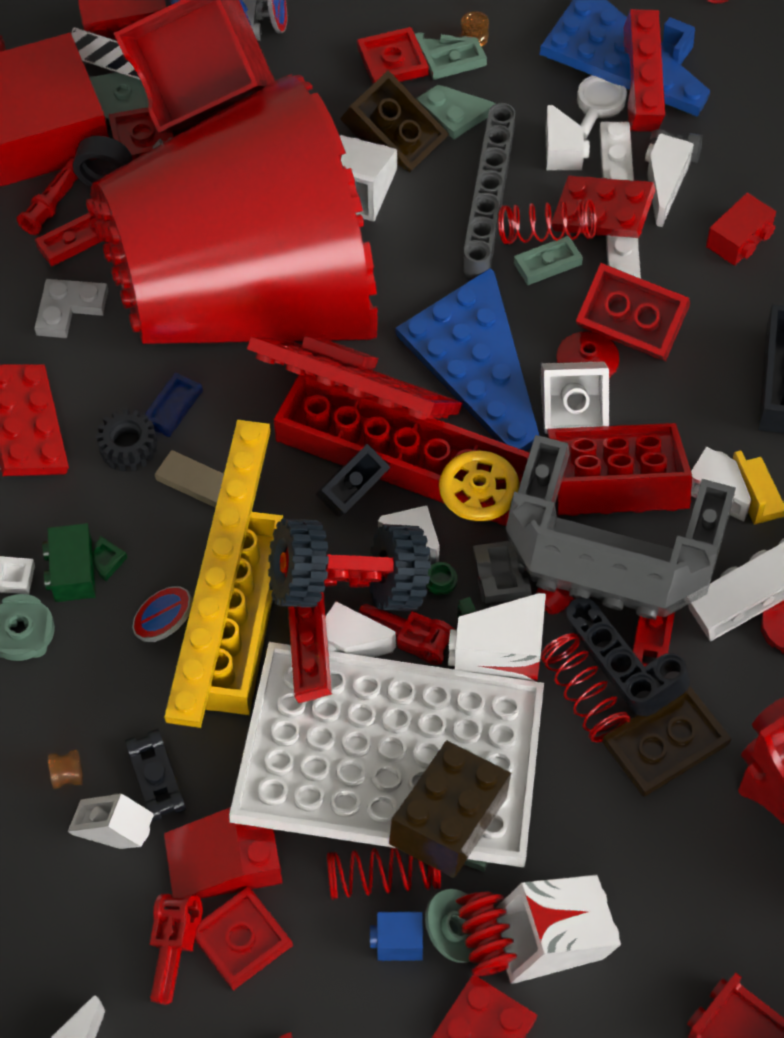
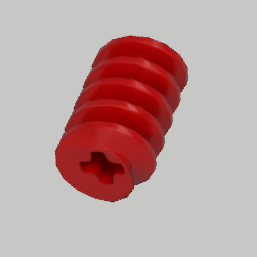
M478 892L456 899V903L463 906L458 912L459 917L467 920L462 925V931L470 935L465 940L466 947L475 949L469 954V961L479 964L472 970L474 976H487L508 969L509 962L518 957L517 953L505 952V948L513 944L514 939L504 938L501 933L511 928L508 923H498V918L507 913L506 909L495 908L494 904L503 899L502 894Z

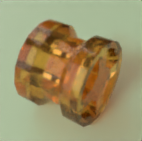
M477 11L466 13L461 19V37H475L478 39L481 47L484 46L489 38L488 17L484 13Z
M71 750L67 755L63 756L57 753L48 755L53 789L62 788L67 783H72L75 786L83 784L78 750Z

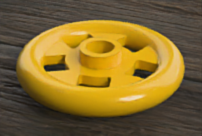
M469 451L456 456L445 466L439 480V491L445 505L457 516L471 521H488L504 515L510 510L513 494L518 492L520 487L519 478L513 466L503 457L488 451ZM478 464L492 466L491 472L477 470ZM461 469L468 472L463 481L454 478ZM495 479H505L506 489L496 490ZM481 482L484 483V485L477 486L474 483ZM461 490L469 498L465 503H462L455 496ZM492 497L495 504L482 508L480 502H484Z

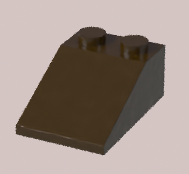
M389 70L353 102L340 118L360 140L397 149V165L408 172H411L449 135Z

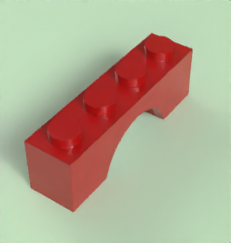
M630 9L623 27L625 53L629 54L631 63L628 122H630V131L652 132L660 128L665 117L659 10Z

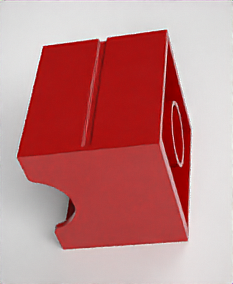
M180 0L114 33L124 57L134 67L144 86L149 103L148 111L158 133H182L275 81L239 0Z

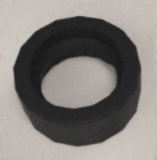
M96 135L86 137L79 143L72 166L79 180L91 187L92 183L132 161V154L119 141L106 136ZM90 159H103L116 166V168L101 167Z

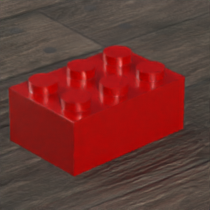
M600 263L576 323L583 329L666 362L691 303L690 299L686 296Z

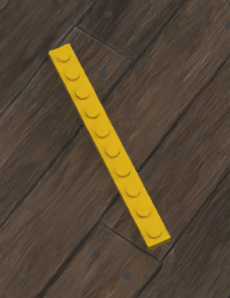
M237 420L164 716L166 723L197 728L202 726L271 432L270 424Z

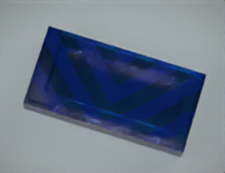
M175 372L145 413L149 421H152L155 431L170 438L203 392L202 384Z

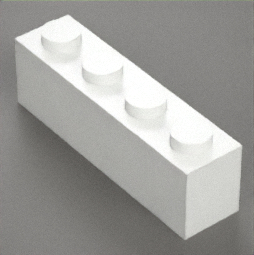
M784 538L774 548L755 553L749 562L740 567L734 566L725 570L719 579L710 583L707 595L688 604L689 610L710 642L784 600Z

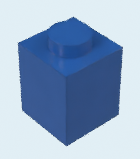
M377 912V925H370V948H377L378 961L423 960L422 912Z

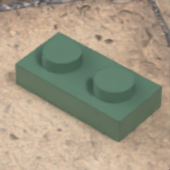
M566 236L559 241L555 240L514 256V265L528 286L582 265L583 257L571 238Z

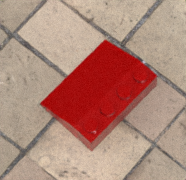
M676 423L548 429V438L568 443L570 453L555 502L558 515L577 516L588 513L611 514L613 512L630 511L642 513L650 510L676 511L678 509H690L692 472Z

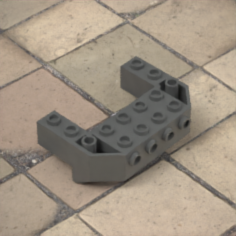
M535 435L519 490L513 494L506 531L515 552L531 580L537 582L536 586L538 588L555 592L556 588L570 591L569 596L576 599L596 598L603 600L602 605L615 610H622L623 606L637 610V615L653 620L657 616L666 617L707 595L736 487L702 479L686 537L677 535L674 549L558 518L555 502L570 455L569 445L565 442Z

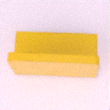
M741 450L735 451L733 460L738 464L751 497L748 513L753 524L756 525L784 517V503L762 457L746 460Z

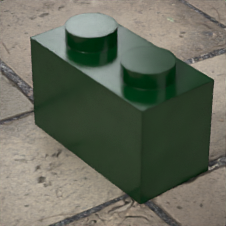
M88 523L47 528L48 541L42 542L44 560L49 561V570H44L46 591L52 590L55 602L96 598L93 542Z

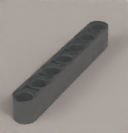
M506 103L493 105L488 114L464 245L463 273L471 280L490 269L498 230V214L503 201L515 127V110Z

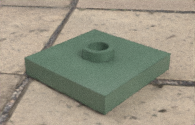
M119 72L90 77L103 110L106 125H110L108 114L149 107L147 94L140 79Z

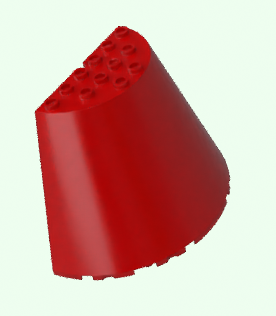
M291 74L277 79L92 183L91 198L86 199L89 216L95 217L97 220L94 222L95 231L99 240L104 239L103 251L107 263L112 262L113 266H115L111 267L114 283L116 286L121 285L122 287L120 296L124 309L130 308L132 314H129L132 331L134 333L139 332L143 344L249 342L251 337L303 341L305 336L326 340H371L377 338L378 308L377 306L373 307L369 296L377 294L373 275L374 266L370 242L362 241L360 227H364L363 217L361 214L356 215V213L362 212L363 209L360 197L356 191L355 179L352 169H346L342 165L341 156L346 154V151L331 115L319 94H310L308 92L313 87L309 81L305 82L303 76H292Z

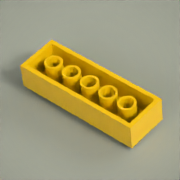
M251 513L205 710L250 715L273 600L271 596L273 590H270L269 587L271 576L268 577V569H270L268 558L271 555L270 543L274 540L272 534L274 529H277L276 524L283 519V515Z

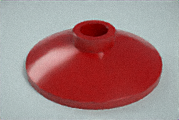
M590 331L574 333L561 342L557 350L556 360L557 363L605 362L609 368V378H611L619 365V352L610 339Z

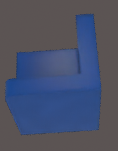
M671 17L664 24L661 48L679 64H682L693 48L695 27Z

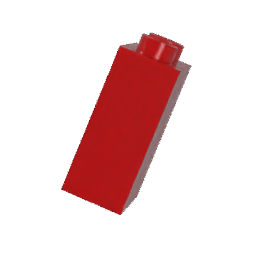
M71 32L0 52V187L61 170L69 159L75 158L79 143L86 137L96 135L109 137L103 110Z

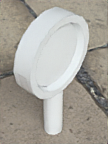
M593 75L581 82L578 89L577 102L580 109L586 113L580 125L583 127L584 140L587 139L597 118H610L623 110L627 96L624 86L613 84Z

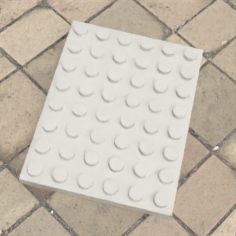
M269 642L229 814L230 823L393 847L389 844L393 816L445 741L448 740L512 773L506 800L467 859L524 867L544 683L328 651L332 694L298 704L294 697L291 645Z

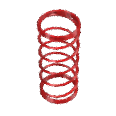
M585 199L583 203L581 200L577 201L579 228L576 236L572 237L566 226L567 206L565 201H562L561 218L563 230L561 236L556 238L550 228L551 207L549 202H546L545 220L547 232L545 237L540 239L535 232V207L531 203L529 205V221L532 230L528 240H524L519 233L520 212L518 205H514L513 212L508 205H502L498 214L499 236L504 244H512L516 240L517 235L522 242L528 243L533 234L538 241L544 242L549 233L554 240L559 241L565 232L569 238L575 240L579 236L580 231L583 232L587 239H591L596 232L595 206L591 199ZM587 206H589L590 211V233L587 225ZM505 210L507 212L509 221L508 239L506 238L504 231Z
M568 633L559 636L547 644L541 652L540 659L545 663L546 669L557 671L554 681L559 686H566L564 698L568 701H576L573 712L577 716L585 717L583 728L590 732L589 738L591 741L596 743L602 742L603 736L609 732L594 737L597 732L620 723L614 728L616 729L629 722L630 716H628L627 712H617L602 719L592 729L586 727V721L590 716L610 708L617 701V697L611 696L606 698L587 714L577 712L576 707L578 703L600 693L606 688L608 681L594 684L577 699H571L567 696V690L570 686L589 679L598 671V666H591L578 673L567 684L558 682L557 677L560 671L580 664L589 655L588 651H581L567 659L558 669L549 667L548 664L563 660L578 648L581 641L578 634ZM575 639V642L568 649L551 657L559 647ZM585 654L577 662L566 666V664H568L574 658L578 657L579 655ZM595 669L586 677L575 681L582 674L586 673L589 670ZM604 684V685H603L600 689H598L597 691L593 692L592 694H589V695L585 696V695H586L587 693H589L592 689L596 688V687L599 686V685ZM610 700H613V701H612L611 703H609L607 706H605V707H603V708H601V709L595 711L596 709H598V708H599L601 705H603L604 703H606V702H608V701H610Z
M392 847L387 886L379 852L376 848H373L370 856L369 886L367 888L360 856L354 849L351 854L348 891L338 853L335 851L328 852L327 864L331 899L338 898L335 858L345 895L350 898L353 888L355 856L367 896L372 891L374 853L378 861L383 886L388 895L392 888L394 850L407 892L411 890L413 856L409 855L407 884L400 853L397 848ZM418 860L425 888L427 890L430 889L432 876L433 888L435 890L437 888L440 889V871L428 865V879H426L423 862Z

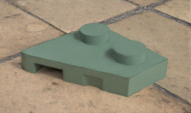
M415 33L433 80L487 66V57L478 39L475 37L457 38L452 35H441L439 40L424 38V33Z
M436 85L416 98L449 133L453 140L488 118L490 108L495 105L492 101L442 85Z

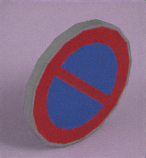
M259 0L260 2H268V10L262 12V16L270 17L273 28L277 33H284L287 25L286 0Z
M172 586L162 589L149 597L140 606L133 619L132 628L136 637L144 642H156L177 631L190 614L193 599L189 591L181 586Z

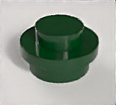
M445 562L432 564L431 569H428L430 580L429 584H426V588L437 595H445L452 592L458 581L455 569Z

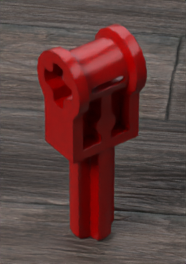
M364 604L358 611V613L396 632L398 649L416 655L427 663L433 665L442 664L444 660L443 653L450 639V630H455L448 623L438 619H430L411 611L408 619H404L369 604Z
M162 893L155 900L153 908L154 924L150 945L159 948L160 951L150 998L154 1003L168 1005L172 1002L181 951L193 952L197 926L201 922L203 913L202 902L197 895L174 898L171 894Z

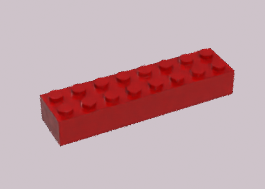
M298 375L274 418L277 442L342 466L368 444L391 467L380 480L442 503L444 502L439 491L440 476L445 466L456 456L469 451L495 453L506 459L513 466L518 475L520 485L530 454L524 450L435 418H426L425 420L407 414L408 409L405 407L390 408L376 402L377 397H360L346 392L347 387L344 385L342 387L323 384L315 380L316 375ZM478 464L477 470L491 472L492 466L486 464ZM461 469L454 478L463 481L468 472ZM495 479L496 490L506 489L505 479ZM481 482L474 483L477 486L484 485V483ZM463 490L455 495L462 503L469 500ZM490 497L486 501L480 502L482 508L494 505L495 502ZM510 510L490 521L507 526Z

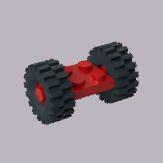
M281 519L276 524L277 529H274L272 534L274 540L270 543L271 555L268 558V562H270L268 577L271 576L269 587L270 590H273L271 596L275 600L276 605L315 607L317 602H320L322 598L321 592H324L325 587L335 586L337 581L349 582L350 587L356 588L370 586V594H373L372 601L381 610L416 611L418 606L422 605V596L426 597L428 591L426 584H429L430 580L428 569H431V561H428L430 548L426 547L428 542L427 536L423 535L424 530L419 528V526L383 524L382 527L377 529V534L373 537L374 546L370 547V557L326 555L328 550V542H325L326 532L322 530L323 525L317 520Z

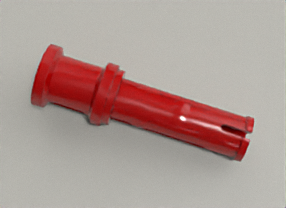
M74 158L68 160L64 168L56 175L44 192L33 196L28 209L17 216V223L27 233L38 235L41 232L42 224L47 218L55 215L56 205L70 190L76 180L79 179L74 173L72 166Z

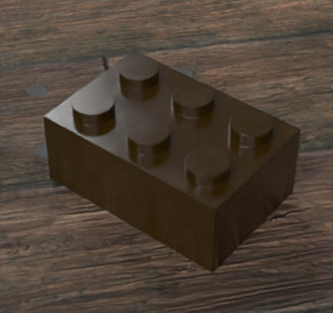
M446 740L393 816L389 844L455 878L506 800L512 773Z

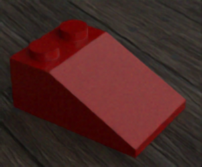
M230 807L164 833L173 897L185 898L187 895H197L200 899L240 892L247 886L251 889L283 884L274 829L230 823Z

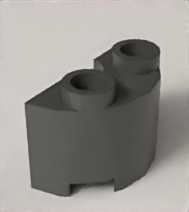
M510 541L473 546L474 560H476L479 576L476 578L482 602L491 604L531 596L529 579H523L521 573H524V566Z

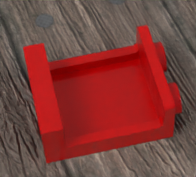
M735 973L729 982L724 978L719 981L710 994L714 1001L707 1010L700 1006L687 1023L692 1028L688 1038H784V1018L740 984L742 977Z

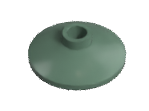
M445 889L435 894L427 905L425 915L426 928L432 943L442 955L454 962L467 963L470 962L469 954L475 949L466 947L465 940L470 935L462 931V925L467 920L459 917L458 912L463 906L458 905L456 899L468 894L456 889Z

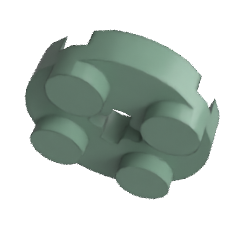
M16 594L2 600L3 603L0 605V658L23 661L43 656L47 651V646L53 639L55 631L54 620L49 608L42 604L40 599L28 594ZM21 621L27 627L21 633H15V631L11 630V627H17L18 622Z

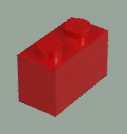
M747 192L710 227L706 247L732 265H737L743 258L747 259L753 254L759 242L762 240L766 241L771 237L775 230L774 220L776 211Z

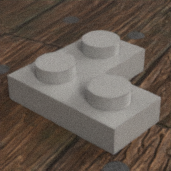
M46 279L34 328L36 336L67 338L73 313L103 315L108 295L107 283Z

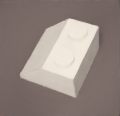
M605 362L541 363V400L545 434L548 433V429L609 426V368Z

